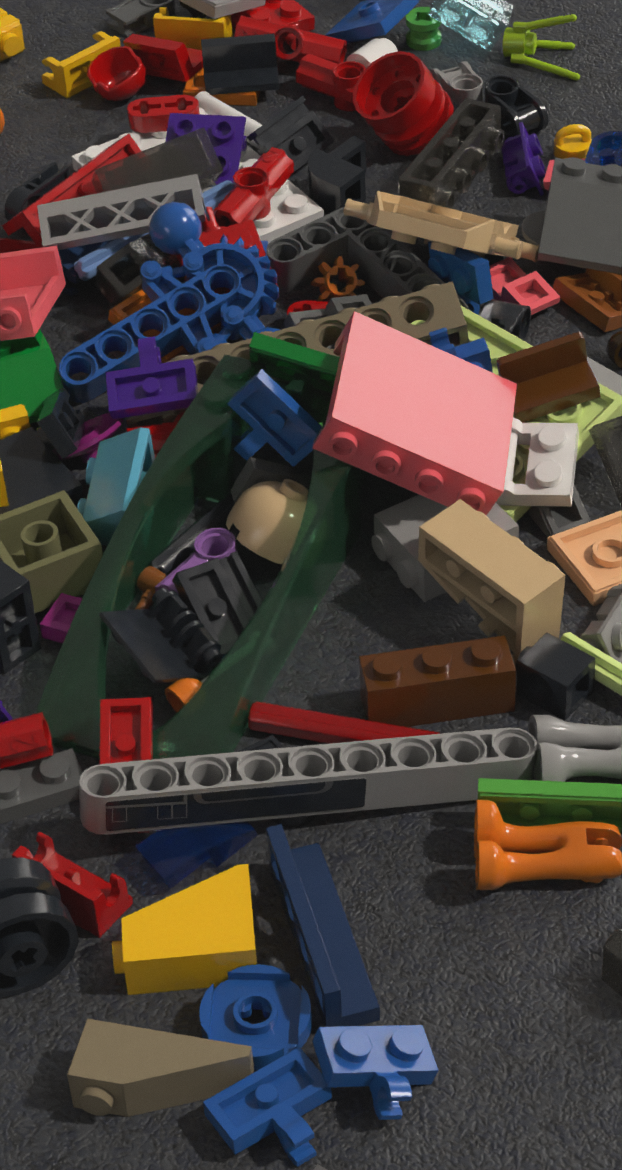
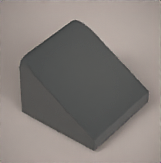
M575 485L573 488L572 507L531 506L528 510L530 517L547 537L591 521Z

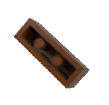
M505 635L359 656L360 693L366 720L411 727L515 711L516 669Z

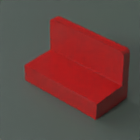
M131 34L123 41L125 46L132 48L136 56L142 59L146 75L187 82L203 68L202 50L187 48L183 42L138 34Z

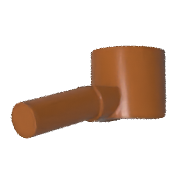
M153 566L146 567L140 573L137 580V588L144 594L134 610L149 609L153 605L152 596L156 592L155 586L166 577L165 573Z

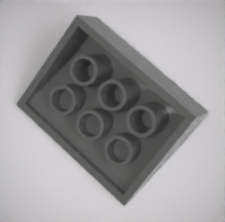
M575 157L555 158L537 260L622 274V166L615 164L595 165Z

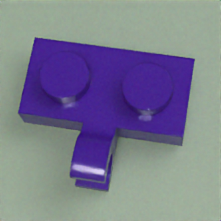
M155 336L137 340L140 367L105 372L108 407L112 419L200 406L196 366L193 358L162 363L160 348L156 346Z

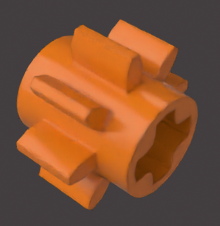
M338 256L335 259L334 267L332 268L327 263L322 262L318 268L323 276L311 281V285L319 287L321 292L317 301H324L325 299L330 301L331 298L356 295L353 290L365 285V281L357 280L355 271L359 265L354 264L351 267L343 265L342 256ZM338 275L340 282L346 283V286L339 292L337 291V285L330 283V280Z

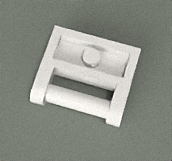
M513 418L504 490L496 503L509 506L572 507L579 439L578 423H522L519 419ZM519 444L530 445L525 484H515L513 482L516 448Z

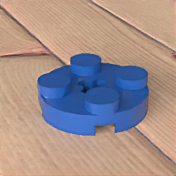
M246 965L228 972V980L220 983L215 989L213 983L205 991L199 1008L202 1037L252 1046L254 1070L263 1068L298 1047L302 1048L309 1038L312 1027L311 1003L307 991L303 986L301 990L297 984L290 981L289 973L269 965ZM256 1009L262 1010L264 1018H267L264 1022L251 1024L242 1020V1018L250 1017L252 1010Z

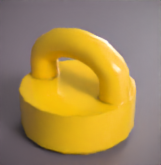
M572 124L561 128L555 135L554 156L561 159L569 157L589 159L592 152L590 129L582 124Z

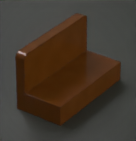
M581 332L557 338L497 359L499 376L517 384L513 418L519 419L522 423L601 397L599 384L587 361L585 339Z

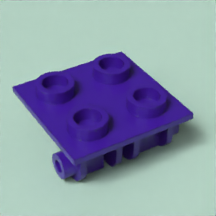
M170 113L159 181L198 174L200 185L216 186L226 180L233 183V176L239 170L241 151H246L247 136H244L246 117Z

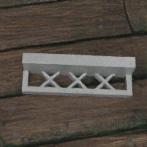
M198 174L37 205L43 247L57 245L58 250L149 233V223L153 213L161 205L173 201L186 203L196 211L200 221L205 222L204 210L206 209Z

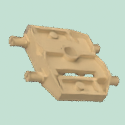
M380 191L376 192L374 203L370 202V204L352 199H347L345 203V216L366 220L371 225L392 230L391 239L415 244L417 237L424 238V244L432 241L430 249L455 255L456 248L459 247L467 249L484 259L486 254L511 257L517 260L524 258L534 262L538 261L540 245L520 241V238L516 237L519 227L516 224Z

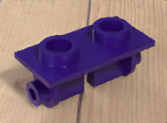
M520 122L521 134L507 138L501 146L506 184L508 189L516 194H521L536 186L542 196L544 195L542 179L546 174L544 164L540 158L543 155L542 147L536 134L529 135L523 122Z

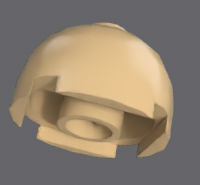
M284 479L282 483L278 481L259 482L245 490L232 507L227 517L226 526L230 530L235 525L240 531L236 539L257 555L282 565L286 557L298 559L294 567H302L309 562L317 547L321 535V516L314 502L307 496L308 490L296 481Z

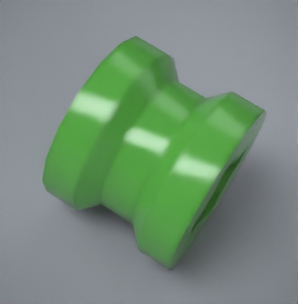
M417 7L406 14V26L409 28L406 34V43L410 48L427 51L435 49L441 44L442 35L438 27L441 25L442 19L441 13L437 9Z

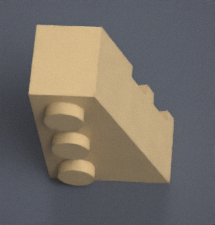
M461 499L419 526L418 561L457 604L464 599L483 619L478 627L488 637L493 633H496L498 636H506L508 646L514 652L511 655L514 665L523 649L527 646L532 647L545 633L559 638L566 575L555 564L540 557L525 546L519 538L508 534L490 521L484 513L475 510Z

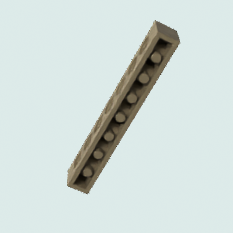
M453 281L441 285L431 284L425 286L420 291L402 296H388L377 303L360 308H346L335 315L321 319L303 320L295 326L275 332L264 331L260 333L337 356L333 354L334 349H328L327 347L335 344L355 311L431 345L429 332L445 327L448 331L450 344H453L454 347L469 342L467 324ZM417 320L425 321L424 323L419 325L411 324L412 322ZM252 338L232 344L222 343L214 346L211 350L193 355H179L172 358L168 362L193 358L196 366L200 406L125 417L129 428L174 422L179 414L191 409L206 412L211 420L236 413L228 405L229 400L257 374L254 371L243 372L245 369L250 368L249 346ZM271 377L291 397L315 391L311 388ZM207 379H215L213 382L209 384H201L203 381Z

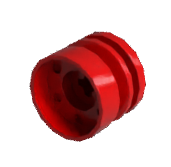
M397 51L385 54L373 61L361 73L354 87L353 102L356 111L374 129L376 135L382 139V142L395 154L410 156L422 153L433 147L446 134L453 120L454 106L450 96L442 89L439 82L433 78L432 73L424 63L413 53Z

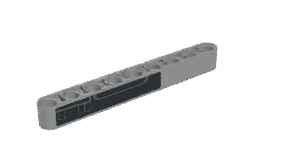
M498 728L99 764L84 770L80 776V820L83 827L88 831L107 835L478 800V778L533 780L537 741L526 730L520 728Z

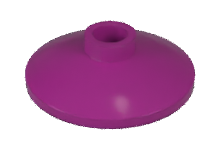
M106 413L85 421V429L78 449L64 459L60 457L56 449L53 450L54 454L61 461L79 457L82 463H88L90 457L96 458L100 441L109 439L122 424L123 418L112 419L110 413Z

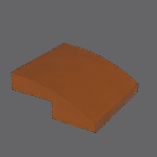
M587 268L585 273L555 278L553 289L560 296V299L602 331L608 332L622 328V274Z

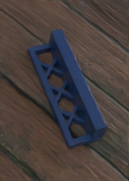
M282 824L267 827L270 871L324 1027L360 1026L380 1021V1007L320 844L315 843L290 849Z

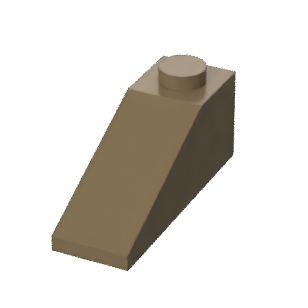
M87 1019L67 1074L73 1107L83 1109L90 1114L98 1116L114 1114L130 1117L208 1099L254 1073L252 1046Z

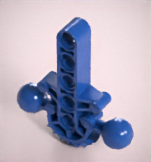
M174 201L161 205L153 213L150 220L149 234L155 246L167 254L180 255L183 259V266L171 268V266L161 267L156 261L145 262L141 267L142 289L152 303L62 357L59 363V373L63 388L70 395L69 399L77 403L90 401L107 391L105 372L140 367L137 340L148 338L143 333L150 329L161 332L158 336H155L156 346L160 348L161 358L181 345L193 355L211 350L218 344L227 343V339L237 340L242 338L246 340L252 338L254 332H275L281 330L271 327L265 328L259 320L262 315H274L276 312L275 301L279 298V287L276 285L277 273L275 269H270L268 255L259 257V249L256 244L248 249H244V241L241 237L234 245L228 244V238L224 234L220 239V243L205 247L199 240L202 233V223L194 209L186 203ZM183 277L185 283H181L176 278ZM219 287H225L231 290L229 293L226 294H218L214 292V290ZM184 308H190L196 311L194 314L189 316H184L178 313L180 310ZM221 322V331L218 334H213L211 327ZM112 351L125 353L123 357L118 359H111L106 356ZM78 372L89 374L82 381H75L70 378Z

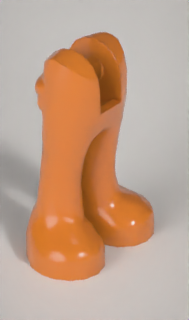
M476 800L474 815L476 890H496L513 882L546 879H573L598 884L603 879H613L622 875V852L619 850L622 845V838L618 827L614 824L574 821L539 826H518L503 821L500 810L495 802Z

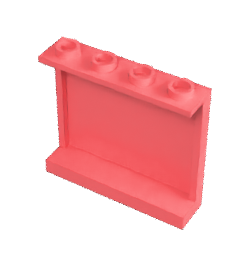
M57 245L0 253V341L35 337L64 289L66 281Z
M354 311L335 342L333 354L340 356L326 424L315 440L313 449L449 507L461 499L475 510L487 515L504 490L517 384Z

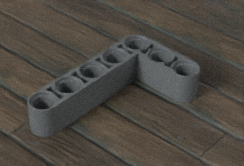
M344 207L274 239L266 248L271 269H275L277 273L279 292L282 293L296 291L311 284V281L315 278L322 277L323 274L319 271L318 266L325 262L332 268L338 256H342L343 265L351 267L354 264H358L359 267L355 272L382 298L406 295L420 291L425 286L431 284H445L401 241L391 239L392 233L388 229L371 225L366 220L345 216ZM458 296L460 305L468 309L466 302Z

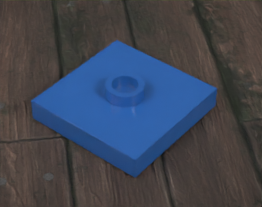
M420 0L362 1L325 36L346 40L348 44L386 35Z

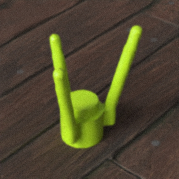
M571 14L531 22H514L513 28L506 27L502 45L504 57H511V63L525 64L578 81L580 79L578 73L528 57V55L535 54L536 48L573 50L575 44L572 42L537 40L536 33L530 32V30L574 22L577 20V16Z

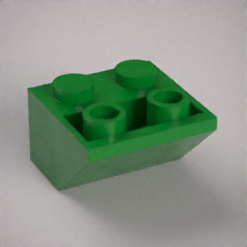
M40 329L35 337L0 341V410L22 404L26 408L29 423L37 422L43 408V401L55 391L63 388L51 348Z

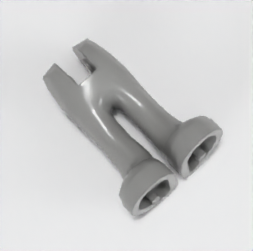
M551 715L530 716L528 732L537 741L534 780L565 782L568 779L580 776L622 779V725L572 723Z

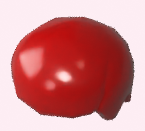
M121 46L100 53L90 63L87 75L95 91L101 97L109 101H122L136 95L145 84L146 69L142 59L136 56L132 48Z

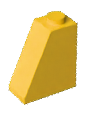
M236 865L121 918L122 940L112 941L115 974L125 973L128 995L209 988L213 983L214 987H217L220 983L228 980V972L241 966L257 964L249 865Z

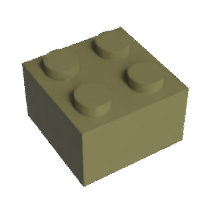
M65 490L0 514V560L29 580L35 613L52 607L61 593L78 597L108 585L101 543Z

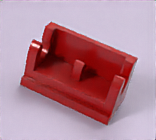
M38 832L36 841L39 847L35 856L33 857L30 850L21 845L12 854V858L23 857L38 861L51 872L60 891L62 903L68 908L74 923L100 938L133 904V898L128 894L125 879L112 873L109 882L56 853L52 838L42 832Z

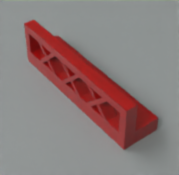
M127 134L2 225L8 236L24 227L36 246L42 248L37 205L122 189L152 165L131 135Z

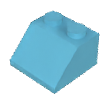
M140 427L100 441L96 458L90 457L86 468V484L90 485L87 499L80 498L77 509L101 545L140 551L157 473L149 428Z

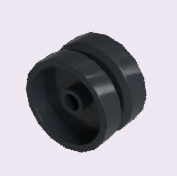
M23 857L0 859V997L20 995L36 989L56 977L73 959L79 943L77 928L68 908L62 903L60 891L51 872L40 862Z

